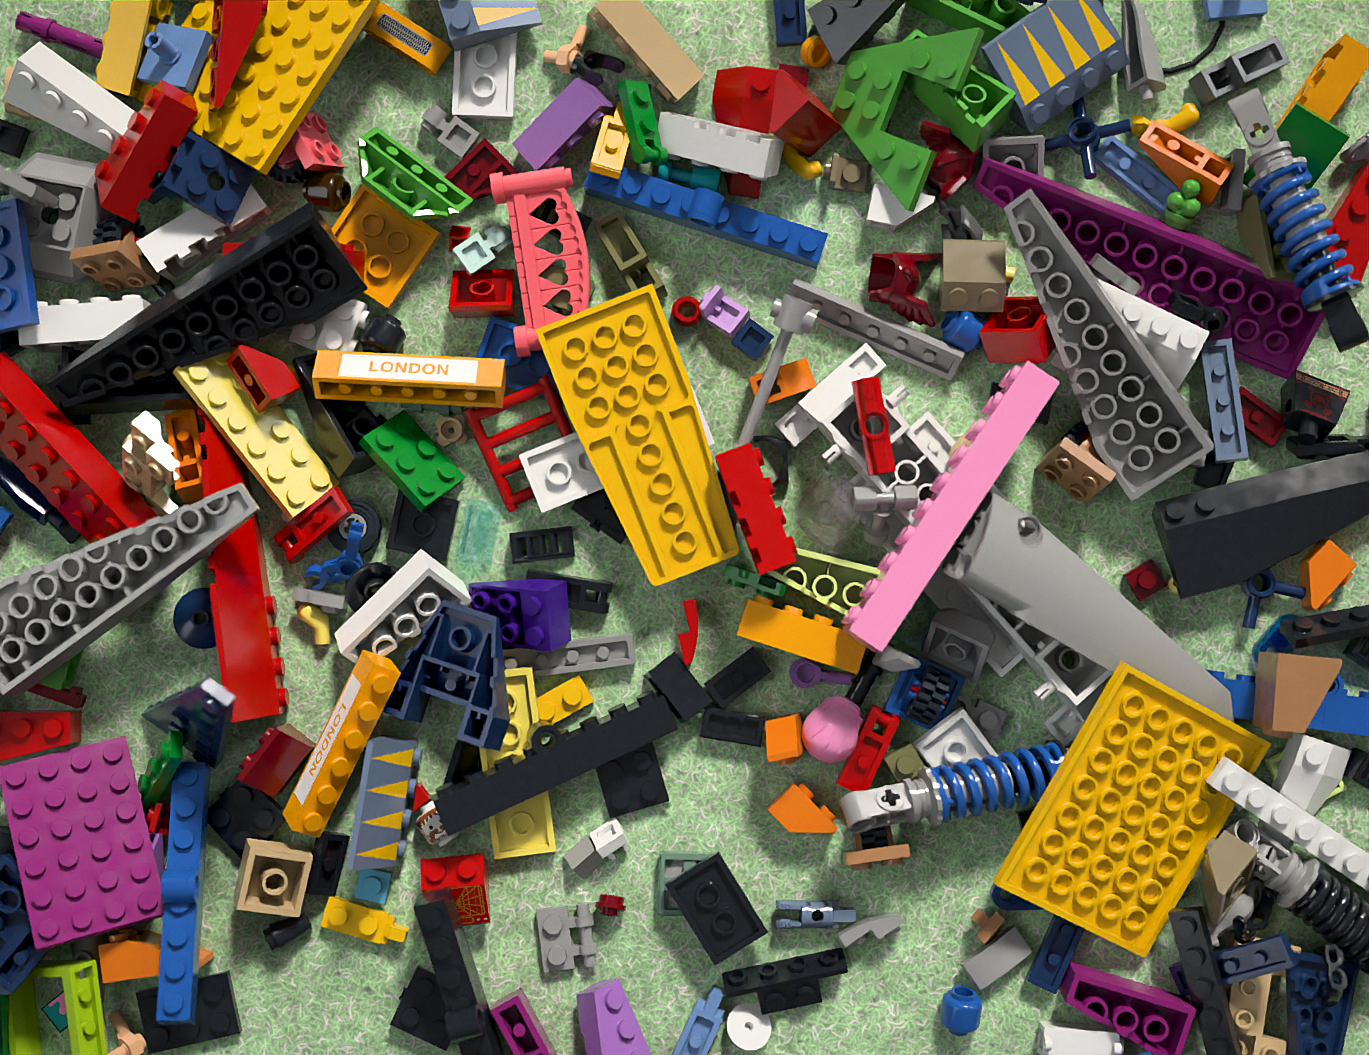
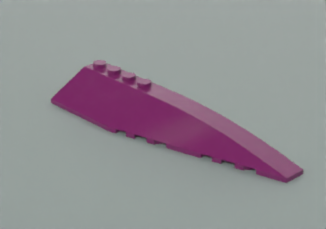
M987 157L984 158L973 187L1002 209L1031 188L1092 272L1094 268L1089 262L1098 253L1140 284L1141 288L1135 294L1136 297L1169 313L1172 310L1167 299L1173 289L1201 301L1204 306L1216 307L1223 312L1226 324L1221 332L1209 334L1206 341L1232 338L1235 359L1288 379L1295 369L1297 370L1325 318L1323 311L1311 314L1305 313L1301 300V293L1305 288L1296 287L1294 282L1267 280L1251 256L1186 230L1175 229L1163 221L1095 195ZM1111 280L1108 281V284L1125 291L1119 285H1116ZM1189 318L1188 322L1200 327L1199 322Z

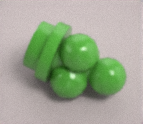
M1187 179L1182 184V193L1173 192L1167 197V206L1164 211V222L1175 229L1186 230L1188 225L1193 224L1195 216L1198 215L1201 209L1200 202L1195 198L1201 190L1200 183L1196 179Z

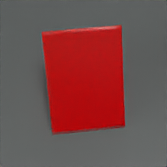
M451 226L449 252H452L453 248L470 238L471 227Z
M421 782L416 785L413 812L431 799V795Z

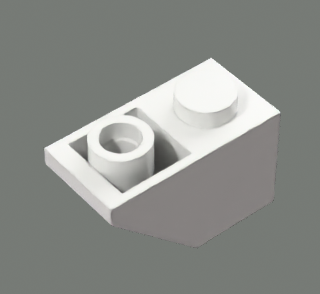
M881 181L880 184L875 183L871 191L864 225L894 232L929 210L934 203L935 196L928 195V191L922 189L914 212L903 207L884 181Z

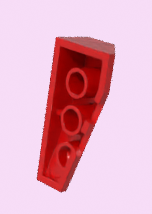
M753 66L717 70L712 99L716 122L769 134L777 70ZM725 172L729 195L759 199L762 180L750 178L748 174L740 172L738 174Z

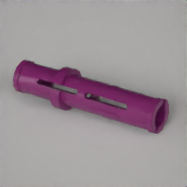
M23 10L17 15L15 21L17 30L36 35L43 42L58 43L101 59L103 52L102 39L62 26L52 18H40Z

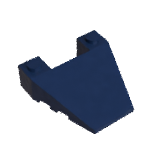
M443 600L421 631L423 635L415 647L410 648L405 654L406 660L399 668L401 674L382 712L403 720L422 723L430 696L433 695L466 707L456 739L481 748L500 751L510 717L499 617Z

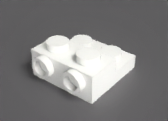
M352 298L316 322L307 325L302 323L294 326L288 341L315 352L318 350L357 352L360 341L356 339L360 329H365L370 320L369 306Z

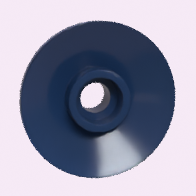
M197 588L187 592L178 601L173 614L174 628L180 639L187 645L198 649H209L217 646L210 588ZM201 612L206 616V621L203 624H199L196 619L197 615Z

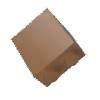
M1259 651L1252 726L1263 728L1262 734L1274 737L1292 738L1293 732L1305 733L1340 671L1343 659Z

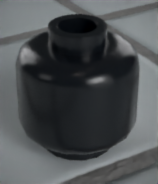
M386 314L384 317H372L360 338L363 352L397 354L406 339V333L401 327V321L389 314Z

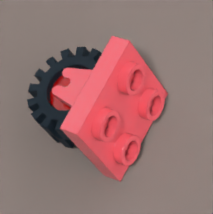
M308 112L268 172V176L284 183H304V180H308L310 177V172L336 173L345 167L341 160L340 149L332 142L327 133L328 126L318 113Z

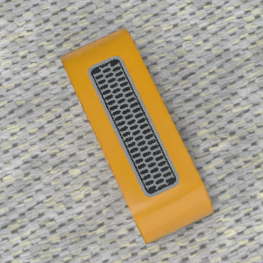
M381 2L362 29L375 40L433 76L437 74L452 51L444 41Z

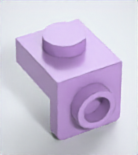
M718 285L711 292L705 293L700 301L699 311L703 320L732 339L751 316L748 309L725 296L723 289Z

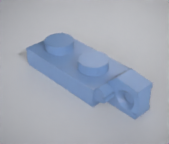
M712 985L706 1001L701 998L698 999L691 1010L671 1055L708 1054L723 1021L722 1016L725 1010L720 1008L719 1005L724 996V990Z

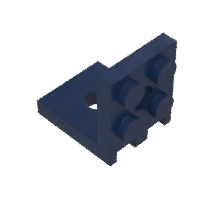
M190 131L185 134L178 148L171 146L169 164L164 173L157 171L152 184L154 190L146 201L154 205L172 194L228 226L232 223L257 170ZM209 174L217 175L222 182L220 190H213L209 187L207 183Z

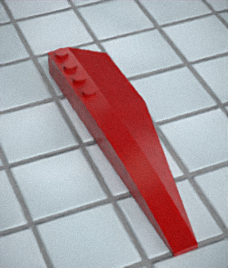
M197 404L198 416L201 422L205 424V430L199 433L200 446L204 447L207 454V459L201 460L203 497L238 483H243L254 499L245 463L214 426L204 410ZM255 513L213 549L214 552H211V556H208V569L213 571L216 579V584L209 585L222 687L236 696L231 723L282 714L286 712L285 706H289V693L287 688H283L281 676L285 675V663L283 657L278 656L277 645H281V633L279 627L274 626L273 614H277V603L275 596H270L258 515Z

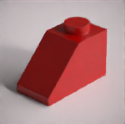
M245 345L238 346L226 360L229 368L258 413L287 402L300 389L294 374L290 372L284 361Z

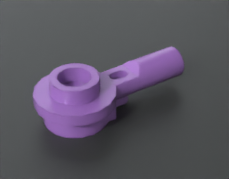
M809 658L796 660L789 670L792 683L800 688H810L819 681L850 685L851 673L821 669L814 660Z

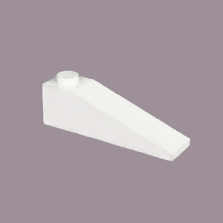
M1293 732V737L1288 738L1283 758L1277 770V776L1271 788L1314 816L1342 780L1351 750L1302 733ZM1260 819L1258 828L1276 839L1288 850L1294 841Z

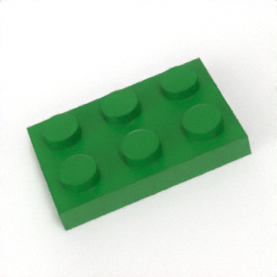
M405 410L363 436L359 442V445L420 512L450 492L466 478Z

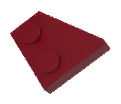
M484 138L444 178L475 201L492 195L490 174L503 172L505 176L518 174L519 172Z

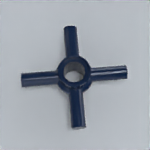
M1082 96L1072 104L1075 119L1069 124L1068 133L1045 139L1044 152L1070 146L1076 154L1081 156L1084 178L1091 180L1097 177L1093 153L1098 150L1100 140L1131 132L1132 130L1129 119L1098 126L1091 118L1087 117L1084 96ZM1084 134H1090L1086 138L1079 139Z
M1269 569L1252 576L1251 579L1242 584H1238L1248 596L1242 627L1255 630L1261 599L1269 597L1272 593L1303 599L1306 594V588L1277 581L1275 575ZM1256 575H1260L1264 582L1263 588L1260 591H1257L1253 586V579Z

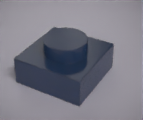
M749 318L732 340L731 345L756 362L774 336Z

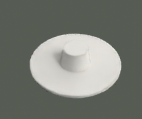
M743 1003L736 1006L730 1012L727 1019V1032L731 1041L737 1047L753 1051L763 1047L769 1040L771 1022L767 1014H761L760 1006L753 1003Z

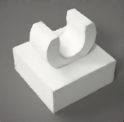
M616 817L590 833L596 850L602 858L608 856L611 860L616 859L613 852L621 846L626 852L629 850V840Z

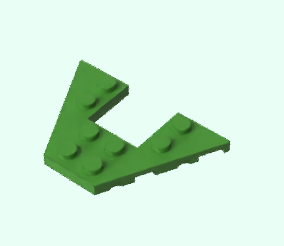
M978 27L851 51L829 111L908 211L914 212L937 152L886 133L888 123L908 73L961 92L985 32Z

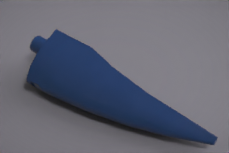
M0 456V487L22 511L41 525L45 526L50 521L58 528H61L67 519L58 512L56 507L48 502L42 492L26 478L25 474L11 460Z

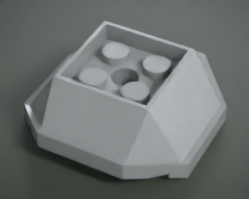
M36 152L12 172L60 198L55 209L45 205L43 210L23 201L33 277L71 285H78L90 278L89 275L84 274L79 267L72 263L69 257L72 249L93 245L92 240L97 239L93 235V230L98 229L95 225L101 221V218L116 215L100 206L97 181L94 175L97 163ZM2 190L0 202L19 198ZM59 211V219L55 223L50 224L49 218L51 214Z

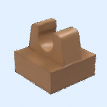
M979 908L970 917L981 927L976 936L987 945L1008 922L998 912H995L990 918Z

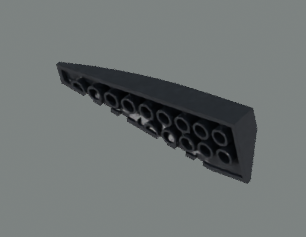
M310 201L149 305L47 380L46 386L65 407H69L104 395L107 390L119 386L124 388L133 385L136 380L151 375L156 377L165 374V370L177 366L182 368L229 352L232 347L243 343L249 345L258 342L259 338L275 332L278 335L290 331V327L302 323L307 325L316 322L367 290L368 287L329 225Z
M1369 451L1287 468L1155 502L1151 515L1180 599L1242 584L1263 570L1266 571L1274 567L1278 562L1302 552L1306 547L1316 542L1318 543L1363 519L1364 516L1369 514Z

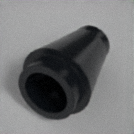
M304 912L299 918L290 917L270 923L269 928L263 930L268 945L273 953L279 950L283 952L313 928Z

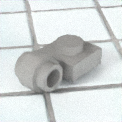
M436 105L432 109L428 108L421 117L423 121L420 125L434 136L438 132H442L437 141L460 159H463L481 137L480 133L457 116H454L448 124L446 120L449 118V115Z

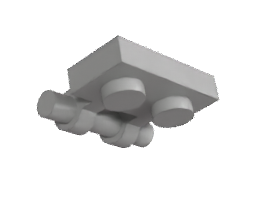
M588 902L576 904L578 916L569 917L568 905L536 909L544 972L575 968L574 956L583 955L584 967L596 965L595 953L598 952L597 942H593L591 925H594L593 914H590ZM579 927L580 944H572L571 928Z

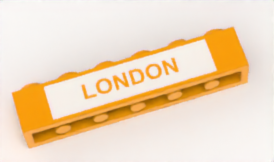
M318 350L312 382L315 399L502 408L506 384L505 359Z
M362 650L282 813L292 831L320 838L401 674L389 658Z

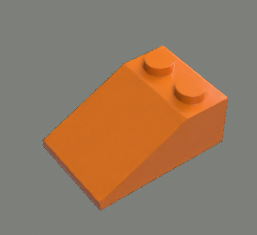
M130 927L118 929V933L108 935V940L98 945L103 983L158 976L162 934L150 930L135 931ZM200 947L199 968L214 958L213 951Z

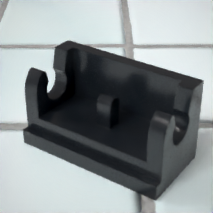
M675 652L644 674L655 691L664 695L670 710L681 724L687 722L712 702V699Z

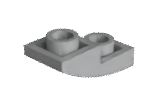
M898 912L875 914L846 925L837 931V935L845 947L850 944L856 946L867 939V932L870 930L873 931L878 940L882 937H885V939L891 938L901 930L900 925L904 921Z
M1009 926L988 945L980 946L960 965L977 990H981L1015 967L1032 950L1016 927Z

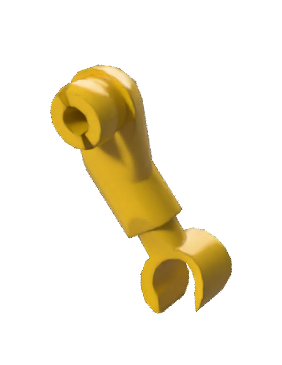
M1186 103L1181 107L1178 114L1168 120L1155 119V121L1180 133L1197 123L1199 111L1195 104ZM1141 115L1133 116L1132 122L1134 125H1131L1133 134L1141 138L1152 121Z
M784 143L782 155L788 168L806 181H811L822 175V166L819 161L814 160L809 163L795 149Z

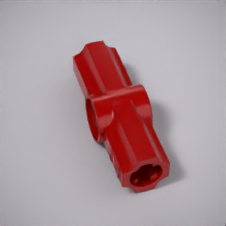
M868 377L852 381V390L859 422L858 431L862 439L868 476L895 472L896 467L889 435V420L885 413L879 377ZM870 418L877 419L882 425L881 433L877 435L870 434L865 428L866 420Z

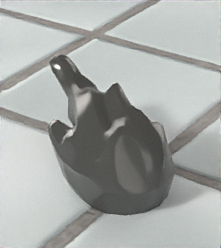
M938 191L935 194V198L940 207L939 214L946 217L949 224H941L943 239L982 240L983 231L975 217L963 205H960V208L957 209L948 204L940 196L941 191Z

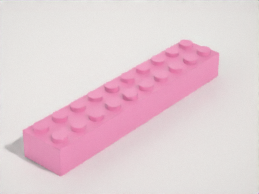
M1029 361L1020 367L1015 365L1012 370L1006 372L999 383L1002 390L998 391L994 397L991 396L981 410L985 416L970 426L964 436L968 440L967 443L959 449L956 448L946 463L951 467L947 472L944 471L942 475L939 474L929 489L933 494L930 498H926L925 501L922 500L913 512L912 517L916 520L912 525L909 524L908 527H904L894 541L898 544V547L894 552L891 551L890 554L887 553L877 567L881 571L876 579L873 578V580H869L859 594L863 597L862 601L858 606H851L842 620L846 624L842 630L844 633L873 652H882L1059 385V381Z

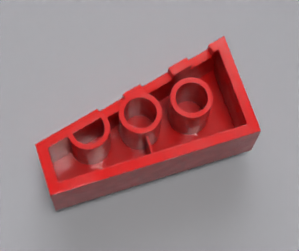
M750 442L715 455L717 466L758 575L796 562L794 555L798 554L792 536L787 537L783 525H786L787 522L781 506L775 507L772 496L776 495L770 477L764 478L760 468L765 463L759 447L753 449Z

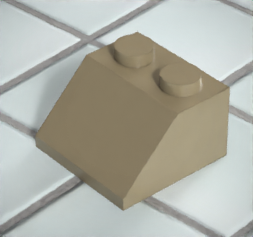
M943 239L938 289L941 311L1003 312L1006 289L1005 241Z
M1226 830L1222 832L1218 839L1213 837L1208 842L1203 852L1206 854V858L1200 867L1203 871L1201 886L1211 923L1216 926L1251 883L1258 854L1257 849Z

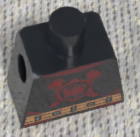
M1295 369L1281 387V423L1285 428L1298 432L1297 441L1302 445L1310 446L1315 444L1317 440L1323 441L1337 425L1350 395V390Z

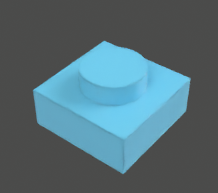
M377 868L360 870L354 898L385 904L393 872Z

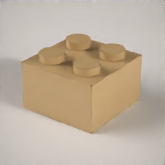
M246 838L233 896L236 910L299 918L313 859L309 847Z

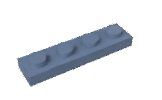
M1232 338L1205 341L1200 351L1211 437L1214 443L1215 464L1247 461L1249 455Z

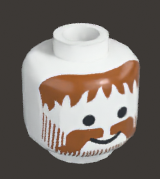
M432 801L419 809L422 815L417 818L416 825L429 844L435 845L438 843L442 847L461 834L459 831L450 836L447 835Z

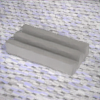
M1235 148L1224 156V159L1235 164L1221 190L1220 214L1223 216H1233L1237 211H1241L1246 149Z

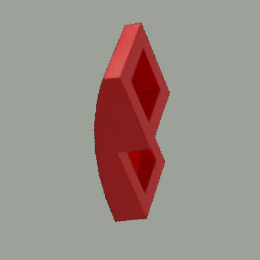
M695 599L683 601L689 632L678 634L685 665L691 664L697 645L698 614Z

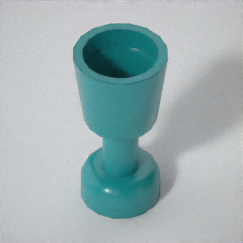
M669 158L664 165L659 166L657 178L668 182H670V179L690 184V189L693 190L705 188L717 193L722 176V171L717 168L695 166L693 172L673 167V161Z

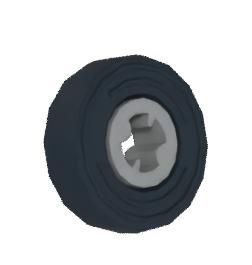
M349 500L348 503L354 513L331 531L327 537L333 547L343 553L347 547L348 533L346 528L350 526L349 521L351 519H354V522L357 523L360 521V523L364 524L358 553H366L376 545L381 537V519L374 507L366 502Z

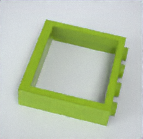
M42 960L16 992L7 994L11 1055H43L33 977H62L72 1055H108L96 960ZM85 968L86 977L80 979L79 971Z

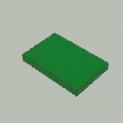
M1297 101L1276 129L1281 142L1289 141L1292 147L1290 152L1293 158L1305 157L1308 162V171L1313 178L1310 183L1305 185L1306 190L1313 187L1350 138V134ZM1248 167L1244 172L1243 184L1249 187L1248 183L1256 176L1253 168Z

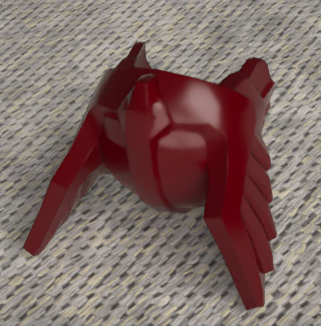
M922 121L919 128L920 136L926 141L927 149L937 152L925 183L936 191H941L940 196L946 200L969 182L975 169V159L980 151L977 149L973 153L958 137L950 132V128Z
M895 251L887 254L873 253L868 282V301L890 305L893 311H896L900 316H904L908 322L914 321L920 326L925 324L934 327L936 323L929 311L927 302L913 296L921 283V275L915 264L941 258V253Z

